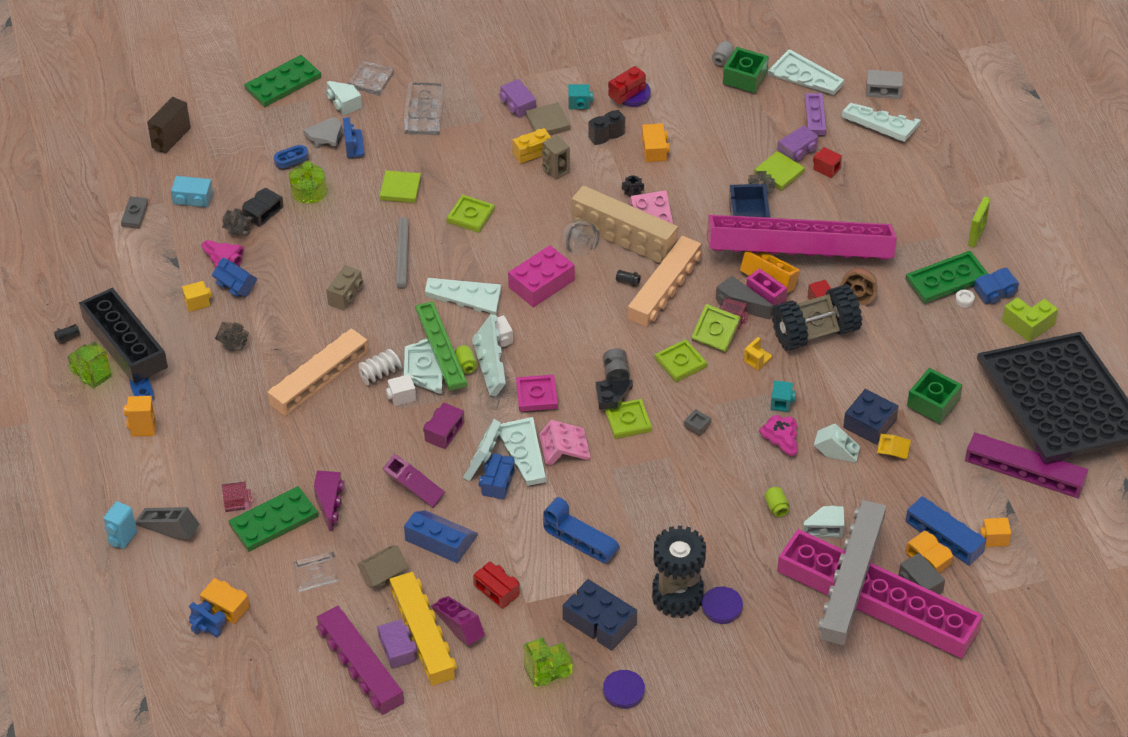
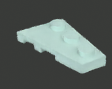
M495 419L491 422L469 464V468L463 476L464 479L470 481L482 461L487 462L491 455V450L496 443L495 441L500 434L498 428L501 422Z

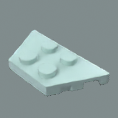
M427 338L416 344L405 346L404 376L410 374L413 384L442 394L443 376Z

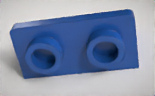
M350 117L343 118L347 158L364 156L362 130H355L354 124H350Z

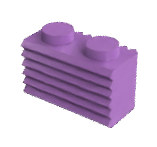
M520 79L500 86L501 93H499L501 101L503 103L506 102L510 112L515 113L517 117H523L526 115V110L536 108V98L523 85Z
M803 125L779 140L777 151L796 162V160H801L807 153L816 150L818 135Z
M399 619L377 626L379 640L392 669L415 661L414 653H417V648L414 641L410 642L409 637L411 635L408 625H403L402 620Z

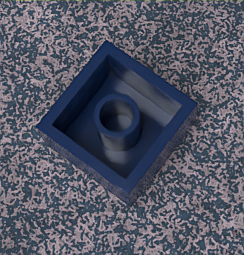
M864 389L845 412L843 428L877 445L881 434H886L897 421L899 405Z

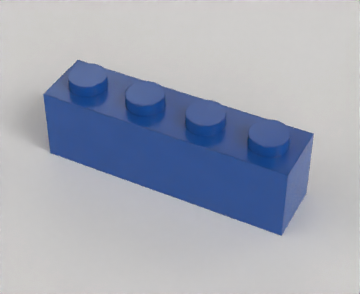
M921 496L907 509L905 520L907 524L920 533L927 531L937 538L938 543L948 547L952 555L968 566L984 553L986 539L981 534L967 527L965 523L952 517L947 511L936 506L932 501Z

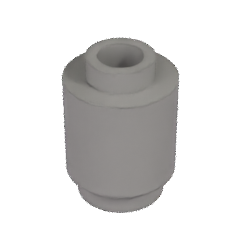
M729 41L719 43L712 54L713 62L719 66H725L734 52L733 44Z

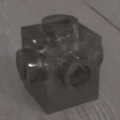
M756 171V175H748V184H759L762 180L766 184L767 193H772V189H775V179L771 178V174H767V171Z
M234 208V211L227 210L223 216L222 228L228 229V233L232 235H249L254 217L246 215L244 210Z
M222 322L215 339L223 343V347L230 351H234V349L242 350L247 343L249 332L244 330V326L239 323Z

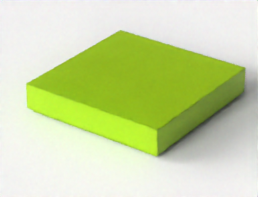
M776 151L754 169V174L781 191L805 172V167L779 151Z
M385 170L380 200L416 203L421 173Z
M462 194L447 216V223L480 233L494 212L495 205Z
M985 196L971 223L968 246L973 248L976 246L987 224L991 200Z
M706 304L691 339L727 352L741 317Z
M687 339L654 354V359L675 383L707 368L705 359Z
M642 398L622 402L619 408L604 409L614 439L652 432V425Z

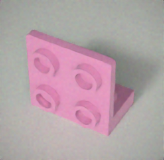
M666 190L631 196L628 200L630 206L673 224Z
M550 420L539 433L545 463L548 465H553L562 454L589 460L591 457L585 431L581 427Z

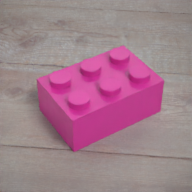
M551 245L508 272L509 288L532 307L537 306L575 280V265Z

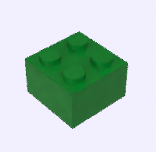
M736 47L724 67L723 84L755 93L768 72L769 56Z
M928 368L910 389L907 407L941 423L960 401L963 385Z

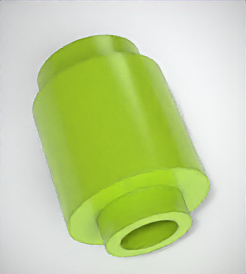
M466 345L456 348L455 354L463 373H472L478 366L472 349Z
M769 488L764 498L770 512L775 517L787 515L790 505L782 488Z

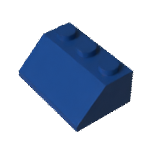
M426 510L414 512L404 525L405 541L457 564L478 536L477 532Z

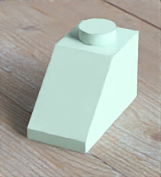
M823 506L804 521L803 531L817 538H843L845 526L843 506Z

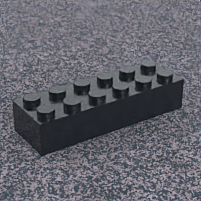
M113 287L79 302L82 319L133 383L168 368L163 348Z

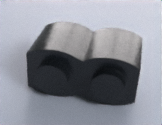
M620 110L610 111L604 116L595 117L588 122V138L594 145L606 143L609 139H615L625 134V116Z
M263 188L255 194L254 198L244 202L242 206L243 217L261 226L283 208V197L268 188Z

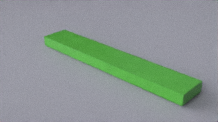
M434 302L415 305V310L448 390L467 387V380Z

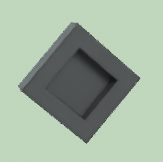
M696 409L684 420V426L699 435L711 424V418Z

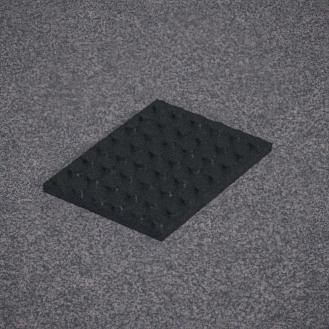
M1082 332L978 353V362L1045 463L1128 444V397Z

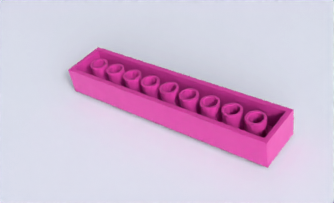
M708 215L706 234L709 248L714 251L731 250L733 252H741L743 250L751 251V253L763 251L770 254L782 252L788 255L802 253L807 256L821 254L826 257L841 255L844 258L859 256L863 259L878 257L882 260L894 258L897 240L891 224Z
M797 529L779 555L777 572L828 595L831 585L835 586L836 583L833 581L835 571L841 568L839 566L841 553L845 554L846 551ZM870 563L856 609L961 659L980 631L983 618L982 614L873 563Z

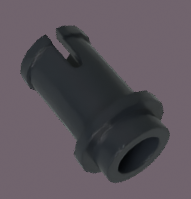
M617 271L616 281L629 283L631 286H638L640 283L641 275L637 272Z
M76 324L63 329L57 328V331H54L56 341H61L62 343L68 338L80 335Z

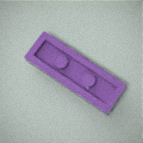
M805 93L807 127L817 135H826L823 94Z

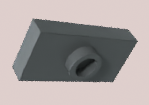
M130 196L121 220L122 227L140 228L148 205V198Z

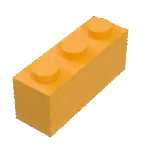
M745 251L740 271L749 277L760 268L787 287V293L795 290L800 273L799 269L767 252L751 253L752 251Z

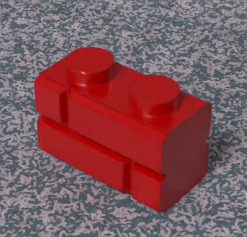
M633 66L608 82V96L616 103L621 104L646 88L645 72Z
M489 561L473 575V585L503 609L520 595L518 580L513 576L509 577L500 565H495Z

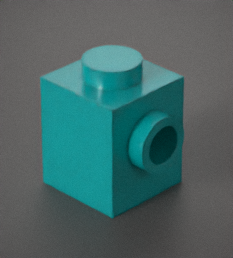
M568 84L569 109H590V102H593V91H589V84Z
M774 380L770 410L790 413L791 402H795L796 391H793L792 382Z

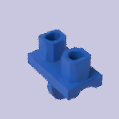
M206 601L199 605L194 602L189 605L191 609L189 623L192 624L191 631L195 634L201 631L204 633L209 632L216 638L221 635V627L226 623V615L221 611L212 615V607Z

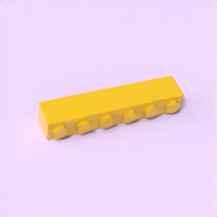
M413 572L390 578L391 593L404 624L408 625L410 638L416 644L418 657L430 685L434 686L455 679L454 670L457 669L455 659L449 656L450 649L448 643L442 640L443 633L441 627L435 624V613L433 609L429 610L428 608L429 600L426 594H422L421 590L423 588L420 579H416Z

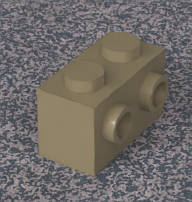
M558 135L544 141L542 150L543 170L549 173L555 180L570 173V147Z
M344 265L327 288L328 305L345 311L363 286L360 270Z
M390 545L357 563L366 585L375 586V588L386 584V580L390 577L402 575L403 570L409 568L399 546Z

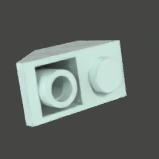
M333 81L327 82L326 95L329 100L334 102L335 108L340 110L343 115L362 109L361 94L353 85Z
M832 424L817 431L814 446L826 457L849 462L857 461L860 446L838 425Z

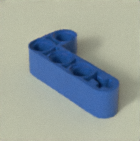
M556 497L543 511V527L547 533L602 563H608L620 549L618 542L614 538L571 516L568 503L560 497Z

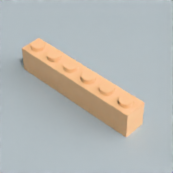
M685 236L680 237L629 304V320L648 327L652 321L656 320L659 311L665 308L668 299L674 296L677 287L683 284L686 275L690 274L695 263L701 260L703 252H701L702 243Z
M352 328L343 333L337 340L328 344L318 354H315L312 359L301 365L292 374L286 376L283 381L273 386L268 391L269 405L282 415H288L368 353L367 339Z

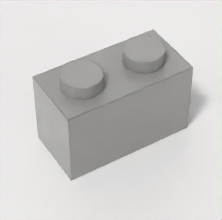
M868 70L866 97L901 99L903 72Z

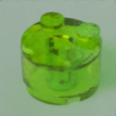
M306 161L289 173L291 194L297 202L303 204L311 202L313 204L324 199L327 185L325 173L321 167Z

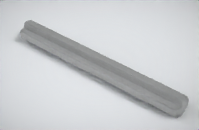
M400 217L398 221L397 288H405L407 280L409 225L407 217Z

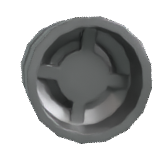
M619 348L606 351L603 355L606 380H629L630 369L627 353Z

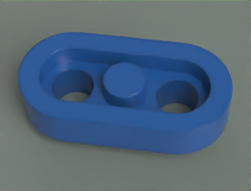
M296 145L279 151L274 155V164L278 168H287L304 162L308 159V149L303 145Z
M148 377L136 383H133L131 379L129 380L134 396H152V401H154V393Z

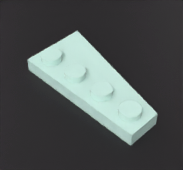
M790 49L768 70L769 76L832 95L844 85V79Z
M850 103L842 111V117L849 121L859 123L903 142L920 126L921 121L916 118L914 121L908 120L903 115L898 117L888 115L889 112L883 110L874 112L873 108Z
M428 278L425 296L446 303L449 301L455 302L457 306L463 308L464 306H469L477 312L486 311L492 315H497L502 288L500 284Z
M490 314L478 332L473 336L472 342L489 395L496 397L506 382L503 362H500L501 346L497 345V338L500 336L499 330L495 329V323L498 320L496 315Z
M533 417L500 424L498 428L500 431L499 436L510 456L515 459V465L526 485L530 486L547 482Z

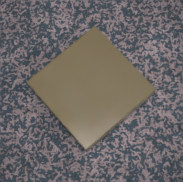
M559 102L525 111L533 131L545 128L549 135L570 130V123Z

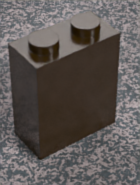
M171 97L147 122L151 147L166 154L191 129L187 102Z

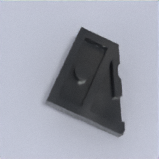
M603 380L595 382L598 408H619L622 400L627 396L628 389L633 388V380Z

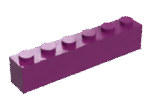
M974 432L967 447L965 462L1078 499L1085 485L1089 470L1062 460L1045 463L1037 452Z
M339 605L318 615L317 632L321 637L324 636L330 650H335L339 662L342 666L346 665L352 680H357L361 692L364 695H368L372 707L375 710L378 709L384 715L404 704L403 691Z

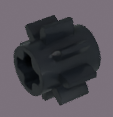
M635 175L626 177L625 182H622L624 195L629 197L641 195V191H644L642 178Z

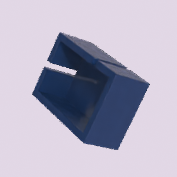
M766 184L730 185V216L770 218Z
M589 579L577 589V595L574 593L562 605L563 620L592 639L596 638L597 625V642L611 651L637 625V609Z

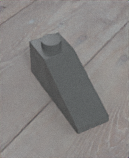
M730 276L716 287V300L728 309L769 320L772 318L773 305L735 277Z
M188 507L144 508L135 521L137 526L175 539H190L200 525Z

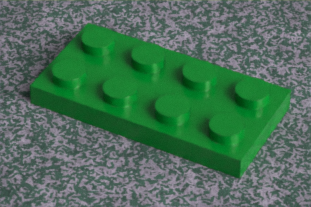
M299 55L245 83L244 87L265 108L320 79L321 72L305 57Z
M967 251L907 273L905 279L925 304L971 287L975 284L977 278L989 273L973 253Z
M297 486L228 520L241 543L250 552L319 517V514L301 488Z

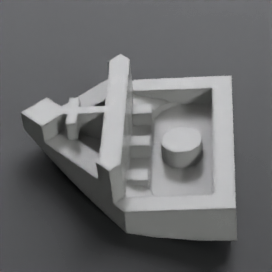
M335 117L303 130L304 136L314 141L316 147L327 143L331 146H337L338 139L344 136L342 124Z

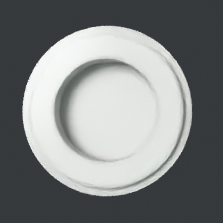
M960 290L956 293L955 302L962 308H968L973 305L975 296L969 290Z

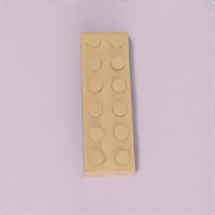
M584 185L572 197L573 225L650 258L655 262L661 263L678 241V226Z

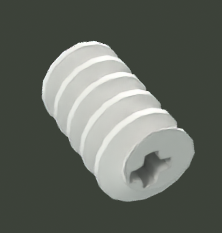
M387 349L385 353L380 352L378 356L374 355L372 359L369 358L365 362H360L358 369L362 381L369 385L368 379L375 383V376L381 380L382 372L385 376H389V369L392 373H395V366L401 370L402 364L398 356L391 349Z

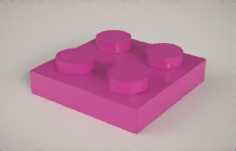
M554 374L516 377L519 412L558 409Z

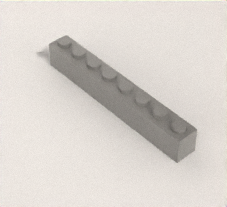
M862 500L861 506L856 507L854 514L856 521L855 523L851 522L849 529L851 537L846 538L844 544L846 552L845 554L841 553L839 559V566L841 568L840 570L836 569L833 579L836 583L835 586L831 585L828 597L831 599L830 602H825L823 609L825 617L819 620L817 630L821 631V640L845 645L885 519L886 505Z

